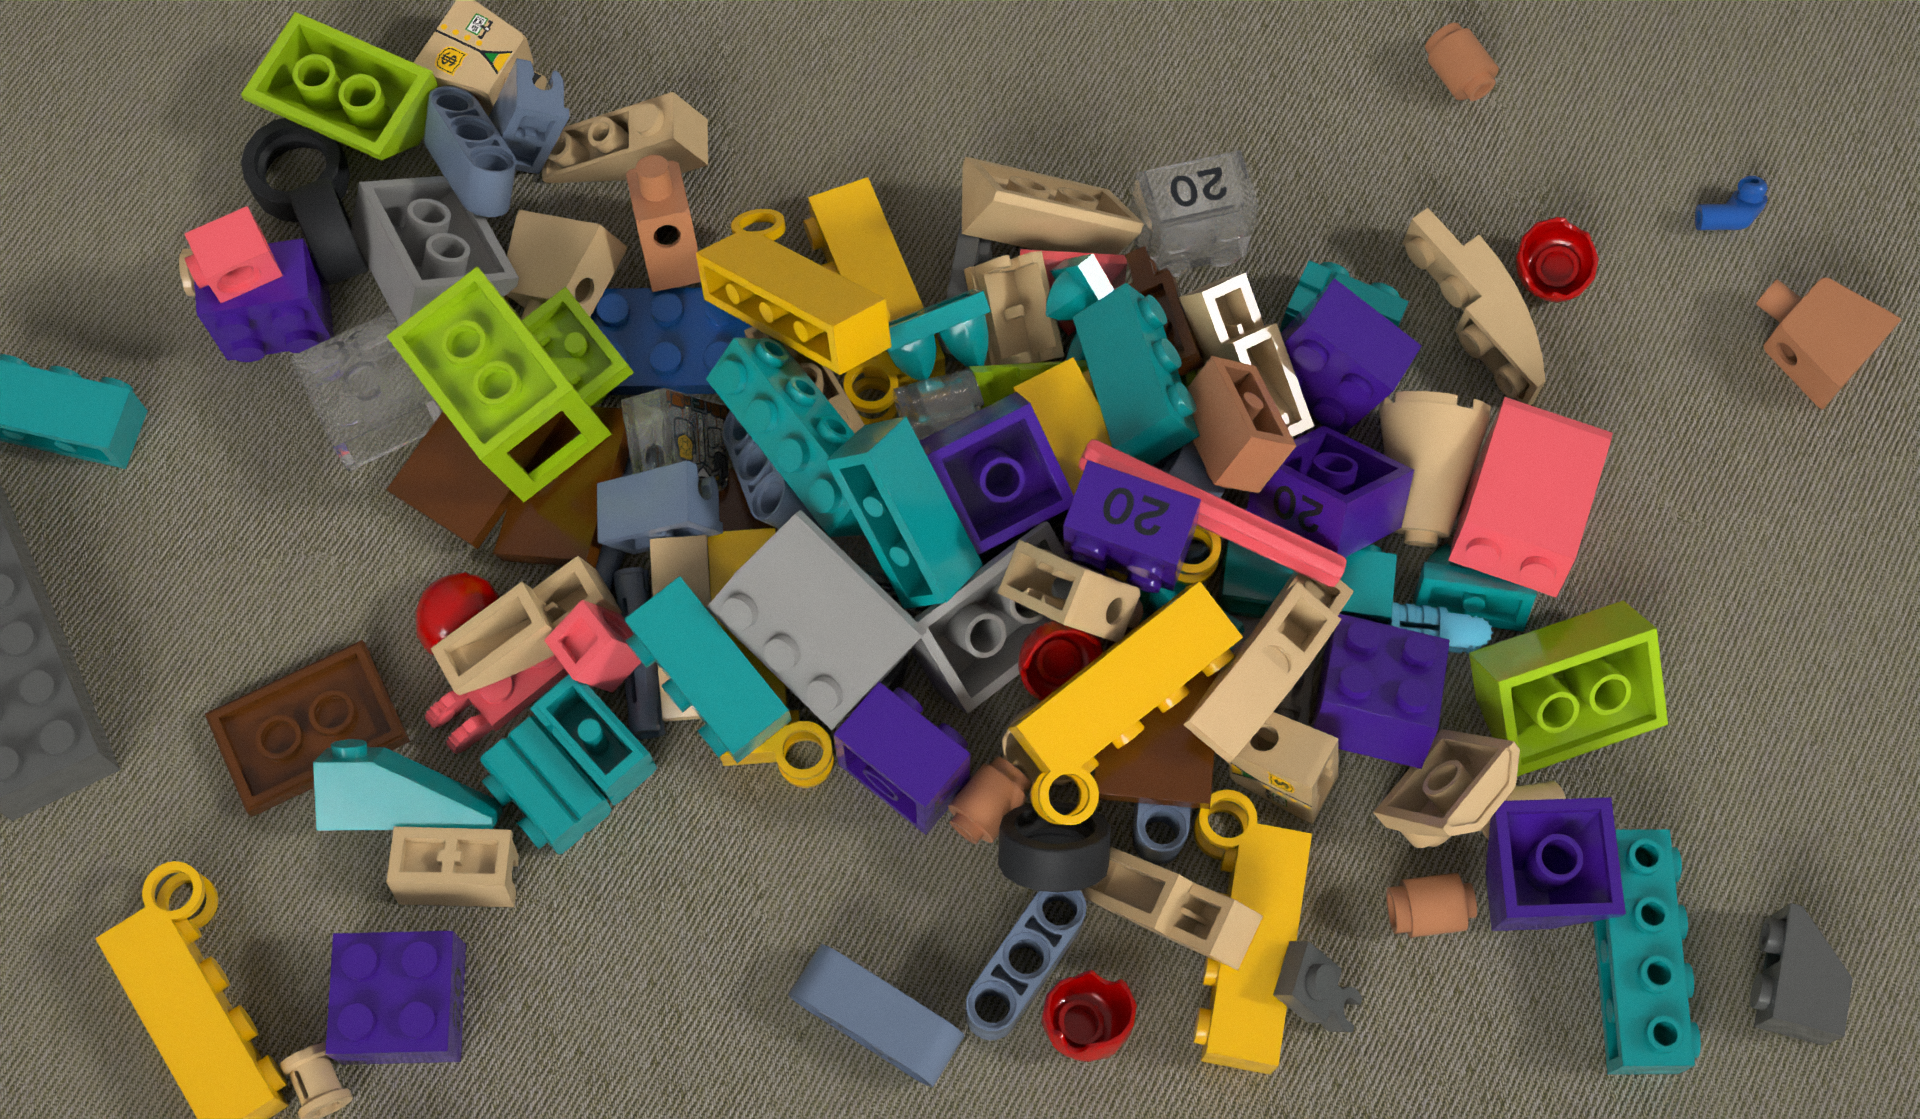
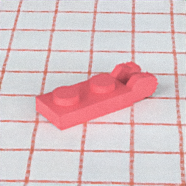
M554 655L524 671L462 695L450 691L441 697L438 702H435L426 711L424 716L431 727L435 729L448 723L472 704L480 714L465 721L451 733V736L446 741V745L453 753H461L478 742L490 731L494 730L497 732L567 676L568 672Z

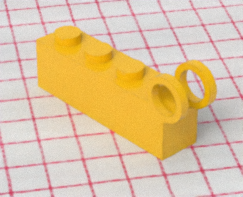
M868 177L808 197L810 218L803 220V224L812 249L822 248L827 263L821 266L885 298L890 312V321L924 308ZM935 334L936 359L933 370L926 382L913 379L902 372L894 364L887 351H883L847 371L843 383L844 392L856 410L864 413H878L889 408L886 414L876 419H868L859 415L864 425L895 419L899 411V396L945 380V356ZM863 373L865 378H862L853 384L856 377ZM867 389H878L886 393L883 398L877 401H865L857 397L859 393Z
M755 209L738 215L731 223L732 235L696 252L704 300L839 375L892 347L889 330L890 312L886 305V299L775 242L774 240L780 238L786 230L784 216L776 210ZM758 222L774 224L772 227L761 231L743 230L746 226Z
M1074 357L1013 387L1014 393L1018 392L1031 403L1073 495H1075L1083 471L1078 467L1079 460L1086 445L1091 439H1096L1111 447L1112 444L1089 369L1081 372ZM1198 525L1193 539L1202 542L1207 547L1210 556L1199 564L1183 563L1177 580L1178 583L1183 585L1207 581L1214 574L1218 565L1221 552V538L1219 535ZM1105 569L1106 574L1126 582L1127 575Z
M775 528L723 531V534L708 537L711 601L736 571L776 533ZM712 614L714 619L788 709L787 689L789 688ZM789 710L792 721L738 764L728 751L720 756L723 766L777 762L779 771L787 782L796 787L810 788L821 784L828 778L834 766V753L831 739L820 725L810 721H800L799 710ZM804 740L817 743L823 749V755L815 766L809 769H797L786 761L787 753L795 743Z
M1200 581L1184 588L1123 636V639L1109 647L1008 727L1009 731L1041 771L1032 784L1030 798L1035 812L1043 820L1058 825H1075L1088 819L1095 811L1099 800L1097 783L1090 774L1099 765L1094 756L1111 742L1117 749L1127 744L1144 730L1145 727L1140 722L1141 718L1156 706L1162 713L1166 712L1190 693L1185 683L1200 671H1203L1209 677L1235 657L1229 648L1242 639L1243 636ZM1061 775L1070 777L1079 789L1078 804L1072 812L1066 815L1055 811L1049 801L1050 786Z
M1220 790L1211 794L1210 809L1200 808L1193 828L1194 839L1202 852L1212 858L1221 860V871L1230 872L1227 894H1220L1237 900L1263 915V918L1238 970L1206 956L1202 984L1212 986L1209 1009L1201 1007L1198 1009L1193 1043L1203 1045L1202 1062L1271 1075L1279 1066L1287 1006L1277 999L1273 993L1289 941H1297L1312 833L1258 824L1256 809L1247 796L1235 790ZM1218 812L1231 814L1240 823L1242 834L1233 838L1219 836L1211 829L1208 817Z
M171 861L161 864L151 871L144 882L142 898L145 907L95 939L197 1119H270L289 1106L280 1090L288 1085L287 1080L275 1060L269 1054L261 1058L251 1040L259 1035L255 1024L241 1005L232 1008L223 992L225 988L230 986L226 974L212 956L204 959L194 942L202 937L199 928L206 925L217 910V890L210 880L184 862ZM171 873H178L163 884L158 893L156 903L155 890L160 880ZM192 883L193 892L190 900L180 909L170 911L169 900L174 890L183 884ZM206 893V904L202 912L190 920L187 919L199 909Z

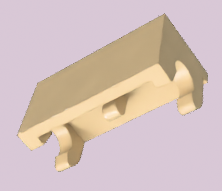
M1042 251L1029 252L1010 259L1009 255H1005L964 269L968 291L971 289L984 291L991 312L984 314L989 332L988 352L984 366L1051 362L1065 357L1057 319L1046 316V303L1050 287Z
M394 827L386 883L398 904L515 907L516 889L512 881V867H518V853L512 840V830Z

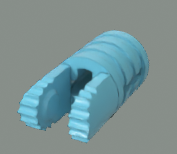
M1393 602L1392 618L1388 623L1390 626L1449 639L1448 653L1458 654L1462 652L1468 654L1480 649L1482 646H1486L1487 641L1492 639L1490 636L1494 633L1491 631L1492 626L1488 624L1489 621H1485L1483 617L1478 618L1477 616L1471 617L1467 614L1448 613L1446 607L1415 606L1414 604H1399L1398 602Z

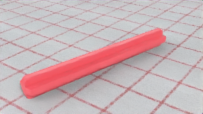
M1091 439L1082 453L1078 466L1081 471H1084L1089 460L1201 499L1197 521L1198 526L1327 587H1335L1345 571L1347 560L1344 556L1101 441Z

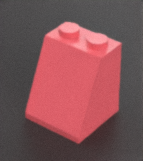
M1504 397L1471 473L1448 561L1557 598L1576 559L1613 433Z

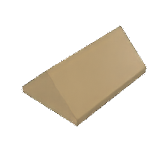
M965 157L962 167V234L1033 250L1118 255L1141 234L1144 223L1109 189Z

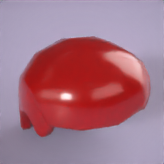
M1554 217L1536 222L1521 238L1515 257L1517 276L1523 286L1531 294L1554 303L1567 302L1579 297L1594 281L1599 262L1590 233L1569 223L1564 217Z
M463 572L440 577L423 591L415 611L418 640L426 651L434 656L430 648L495 602L500 596L490 582L478 575H470Z
M1050 620L1034 628L1023 641L1019 652L1018 670L1025 689L1032 697L1042 701L1103 653L1102 643L1093 634L1063 625L1055 620Z
M1088 970L1077 974L1075 977H1068L1058 981L1046 994L1041 1024L1053 1047L1061 1054L1081 1062L1101 1060L1114 1055L1130 1037L1134 1027L1137 1004L1128 984L1123 979H1118L1114 982L1108 981L1100 977L1094 970Z

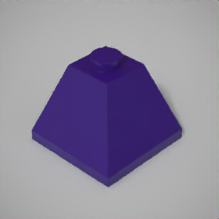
M1611 797L1511 800L1502 803L1490 818L1485 873L1492 931L1553 929L1621 917L1626 914Z

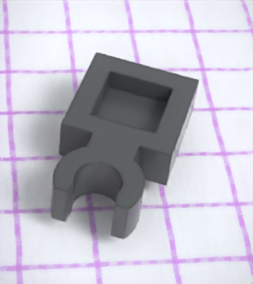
M1289 941L1273 993L1277 999L1307 1023H1321L1329 1032H1353L1354 1025L1344 1015V1004L1361 1005L1362 996L1356 988L1338 986L1342 969L1309 941Z

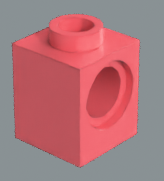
M248 206L184 233L193 252L192 255L185 257L184 260L199 289L209 285L220 303H224L283 276L265 236Z
M583 599L544 640L573 680L611 693L641 663L625 642L633 633L626 624L624 617L617 612Z

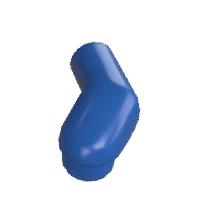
M1746 176L1738 182V190L1732 194L1726 204H1698L1695 211L1696 229L1742 230L1749 227L1766 206L1768 201L1765 195L1768 189L1767 183L1760 177Z

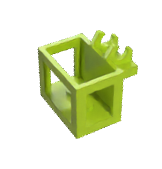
M478 266L387 335V338L478 458L523 502L531 498L612 435L591 406L600 405L607 397V393L634 373L566 286L522 320ZM562 410L581 434L528 474L508 452Z

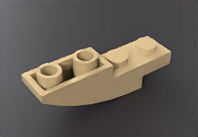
M1426 208L1412 218L1402 243L1406 248L1407 255L1418 268L1426 269L1438 282L1443 296L1452 306L1461 308L1464 311L1455 332L1459 335L1460 343L1465 351L1473 358H1479L1494 374L1497 386L1506 396L1532 405L1546 382L1543 356L1535 326L1515 282L1498 256L1480 235L1462 245L1429 208Z
M1294 571L1249 638L1233 652L1235 657L1221 669L1183 725L1227 763L1232 761L1270 717L1311 664L1341 621L1338 615L1354 591L1341 580H1339L1335 587H1327Z

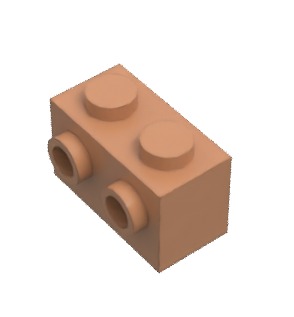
M1211 356L1187 388L1197 408L1196 412L1193 413V417L1200 436L1194 439L1193 442L1206 467V473L1214 485L1226 489L1233 488L1259 493L1295 449L1296 444L1257 367Z

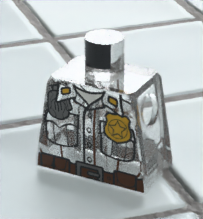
M668 388L658 389L621 400L633 474L687 460L697 465L699 476L698 491L701 496H703L701 488L702 478L713 476L718 486V492L723 491L727 487L729 482L730 456L722 433L724 422L730 412L726 405Z

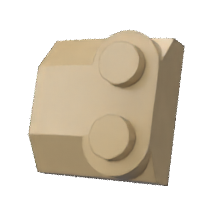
M1441 729L1433 740L1422 769L1410 767L1373 813L1386 828L1400 831L1410 844L1416 848L1435 847L1444 843L1450 836L1481 831L1516 787L1520 749L1514 741Z

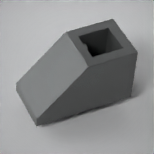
M1790 903L1774 913L1772 917H1767L1761 929L1759 949L1766 952L1763 973H1759L1756 976L1750 994V1006L1757 1009L1754 1027L1824 1046L1845 1036L1853 978L1804 907Z

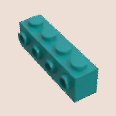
M734 337L706 380L829 537L865 535L826 463V460L855 433L781 342L769 338Z
M1617 829L1615 831L1626 914L1621 917L1593 921L1607 1075L1680 1074L1695 1066V1058L1699 1057L1701 1050L1699 1027L1696 1022L1690 1021L1688 998H1692L1694 993V973L1691 964L1684 963L1682 940L1686 938L1688 932V917L1684 905L1678 904L1676 882L1680 880L1682 872L1681 855L1677 847H1672L1670 829Z

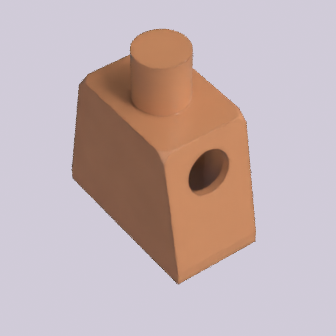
M659 155L645 156L637 162L635 168L630 169L626 173V178L652 292L699 283L701 280L696 258L698 247L679 163L673 160L667 161ZM664 225L675 226L677 241L669 245L660 244L657 229Z
M1823 277L1803 298L1777 279L1756 303L1758 307L1780 323L1763 345L1765 352L1822 410L1902 320L1892 312L1834 280Z

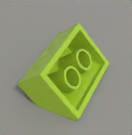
M294 12L242 91L241 96L247 102L379 160H384L420 144L424 137L429 94L438 85L433 71Z
M1624 600L1469 652L1476 701L1492 738L1514 741L1520 749L1517 777L1668 725L1657 628Z

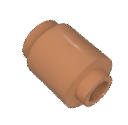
M1456 22L1450 23L1435 32L1427 41L1425 50L1429 54L1428 63L1456 100L1461 101L1469 98L1470 101H1476L1493 89L1496 84L1494 78L1498 74L1499 67L1470 29H1463Z
M995 757L990 765L982 764L948 805L950 812L954 815L950 821L951 826L962 837L973 844H977L980 839L993 843L999 836L1002 817L1012 809L1023 806L1026 803L1027 797L1025 793L1032 786L1031 782L1018 768L1001 757Z
M1457 872L1402 879L1399 886L1388 887L1386 891L1388 916L1394 934L1407 933L1410 938L1466 931L1468 929V919L1476 918L1477 903L1471 883H1462L1461 877Z

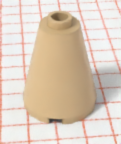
M1430 391L1395 392L1394 403L1388 397L1380 403L1379 413L1384 455L1414 469L1402 528L1395 531L1404 535L1403 543L1418 547H1436L1438 538L1450 536L1490 422L1491 406L1485 402L1473 399V409L1458 406V395Z

